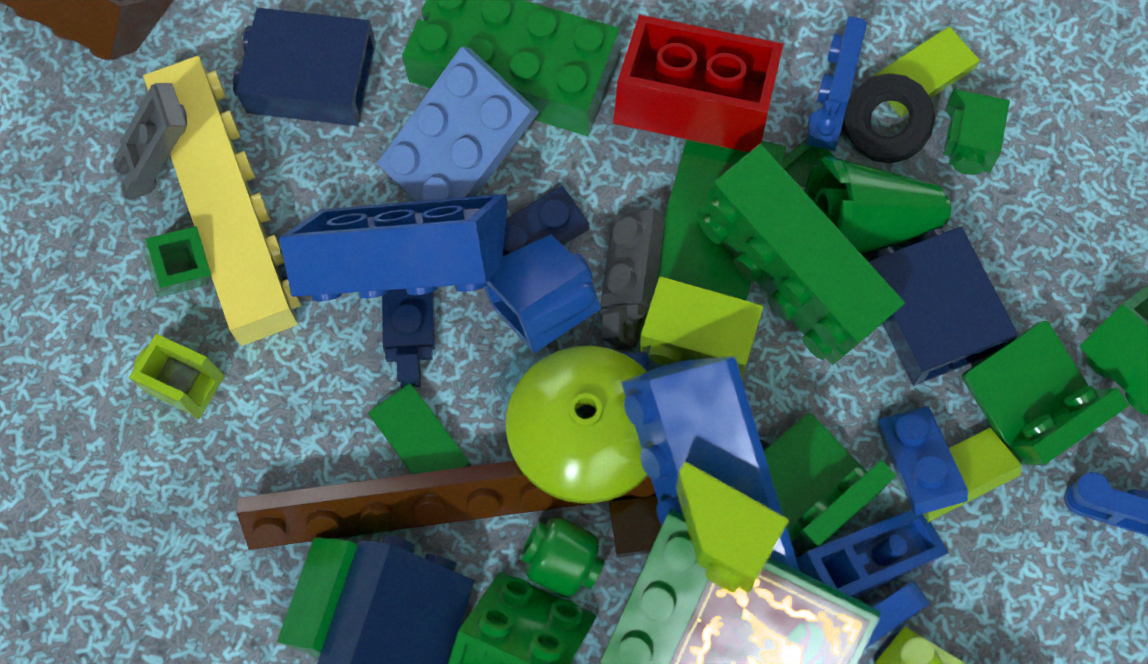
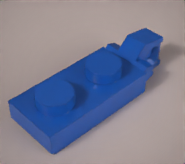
M848 16L844 34L834 33L827 62L836 63L833 75L825 73L823 75L817 102L824 105L823 108L810 114L806 145L830 149V151L836 150L867 26L865 19Z

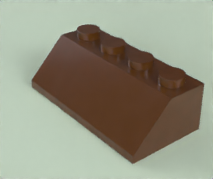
M0 0V3L14 9V13L17 16L37 21L52 29L51 32L55 36L66 40H73L89 48L90 53L97 58L116 60L139 49L174 0Z

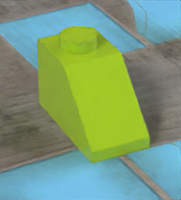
M684 462L679 470L676 490L697 563L707 569L705 576L715 585L730 592H736L740 588L749 594L789 520Z

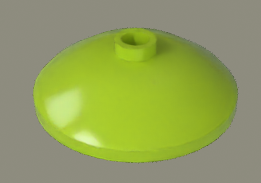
M598 346L566 348L554 352L534 364L516 385L506 413V434L509 448L517 466L528 480L551 496L575 503H599L612 500L630 492L642 483L648 475L641 463L642 447L636 428L629 420L625 411L624 401L626 396L621 382L644 374L647 371L625 354ZM582 405H590L595 408L596 413L589 419H582L577 416L576 410Z

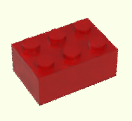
M639 14L617 80L613 124L751 152L762 143L784 43Z

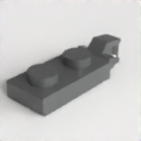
M655 208L613 215L600 304V319L602 320L601 339L618 349L636 347L639 319L644 318L646 311L649 310L656 289L665 218Z

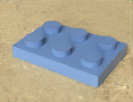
M461 46L377 164L415 201L476 196L538 115L539 111L471 48Z

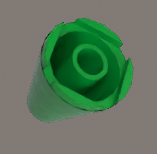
M823 157L820 159L824 163L823 165H813L804 192L860 253L916 240L931 230L943 228L948 223L951 215L950 200L939 185L835 157Z

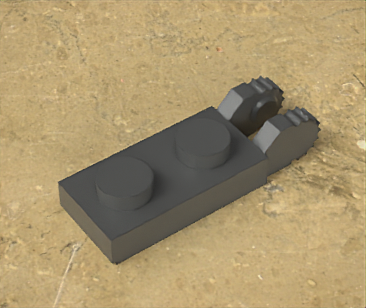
M155 83L151 85L120 141L121 146L115 155L116 158H113V164L117 173L121 175L128 173L121 187L125 199L132 200L152 193V190L158 185L156 181L157 174L168 160L169 154L180 136L186 130V110L182 104H179L172 83Z

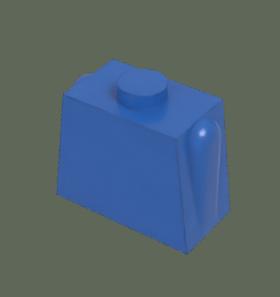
M552 235L502 257V267L484 287L489 302L496 313L534 353L601 310L592 282V272L586 260L580 253L573 255Z

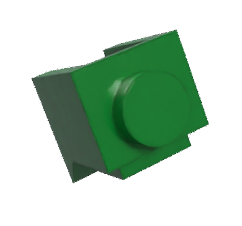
M957 89L953 90L945 108L951 121L948 125L943 155L950 156L949 164L953 165L956 171L967 175L991 172L1001 154L1010 100Z

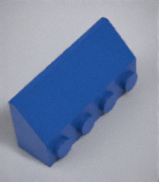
M506 194L320 209L279 237L292 297L311 295L313 301L321 302L336 299L342 296V293L358 292L360 298H375L387 294L390 290L406 289L409 295L427 294L435 291L440 286H455V290L459 292L481 289L486 286V283L502 267L508 206Z
M735 356L675 361L621 382L626 396L624 401L625 411L638 434L642 447L641 463L646 474L652 480L658 500L657 515L662 525L671 509L683 514L676 484L679 470L684 462L783 516ZM785 528L770 557L799 571L787 528Z

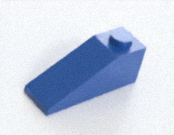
M909 510L807 551L797 558L796 561L801 573L854 599H858L948 554V551L931 521L928 522L923 514L915 516L913 511Z

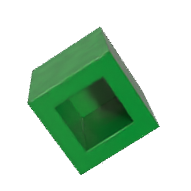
M197 226L145 238L143 253L157 298L207 285L211 273Z

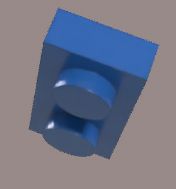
M929 406L878 420V430L915 516L967 502L968 489Z

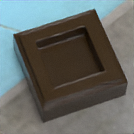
M657 496L609 502L616 558L651 552L662 527L657 515Z

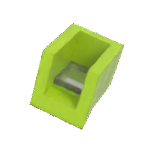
M155 334L148 347L138 354L134 363V369L128 378L145 393L199 420L225 378V375L206 356Z

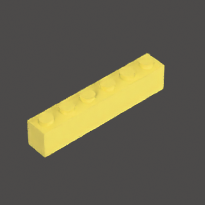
M198 55L143 75L148 91L152 84L172 83L179 104H182L186 110V130L171 151L170 157L194 227L197 226L211 277L230 332L240 346L299 325L293 309L301 307V301L299 296L292 297L288 279L282 280L278 265L284 264L282 249L276 235L267 237L262 223L270 221L271 218L261 193L252 195L247 181L256 179L255 173L246 152L237 153L233 140L241 138L231 110L222 112L219 100L227 98L217 71L214 70L208 73Z

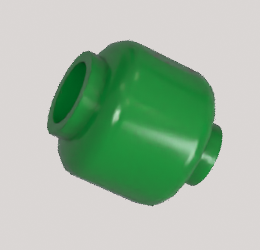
M558 516L551 518L546 524L540 521L536 523L520 555V560L526 563L525 574L528 579L566 598L573 596L582 586L591 589L596 583L604 565V559L597 556L599 551L598 537Z

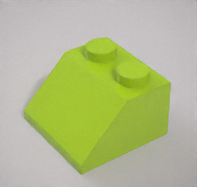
M659 276L641 333V351L649 353L648 358L661 365H667L675 361L735 356L743 380L764 306Z

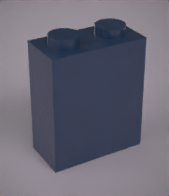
M256 7L253 24L247 25L244 31L243 48L245 57L242 67H237L234 72V95L238 96L245 112L248 114L359 127L376 47V40L370 20Z
M962 226L945 233L942 228L931 230L917 238L915 244L900 250L896 246H890L876 252L869 258L868 261L871 266L905 302L902 307L882 324L913 386L982 360L1017 337L1018 333Z
M384 535L382 543L359 541L317 664H448L475 580L455 572L457 563L450 559L434 554H426L425 558L414 554L416 545L407 540Z

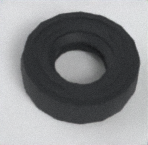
M887 73L871 77L857 87L848 101L844 122L847 136L859 153L872 161L891 164L908 160L923 149L932 136L935 113L931 97L921 84L905 75ZM896 101L903 104L908 110V124L897 135L890 137L881 136L871 127V114L882 102Z

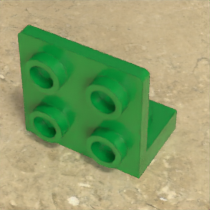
M1048 321L1036 323L962 374L963 382L995 433L1021 465H1046L1129 407L1118 388L1094 389L1092 385L1088 386Z
M811 413L801 418L764 451L783 517L789 520L786 528L791 544L800 555L822 546L880 494L897 476L882 459L867 472Z
M499 572L459 629L448 664H572L594 625L596 615L570 600L561 599L532 586L524 579Z

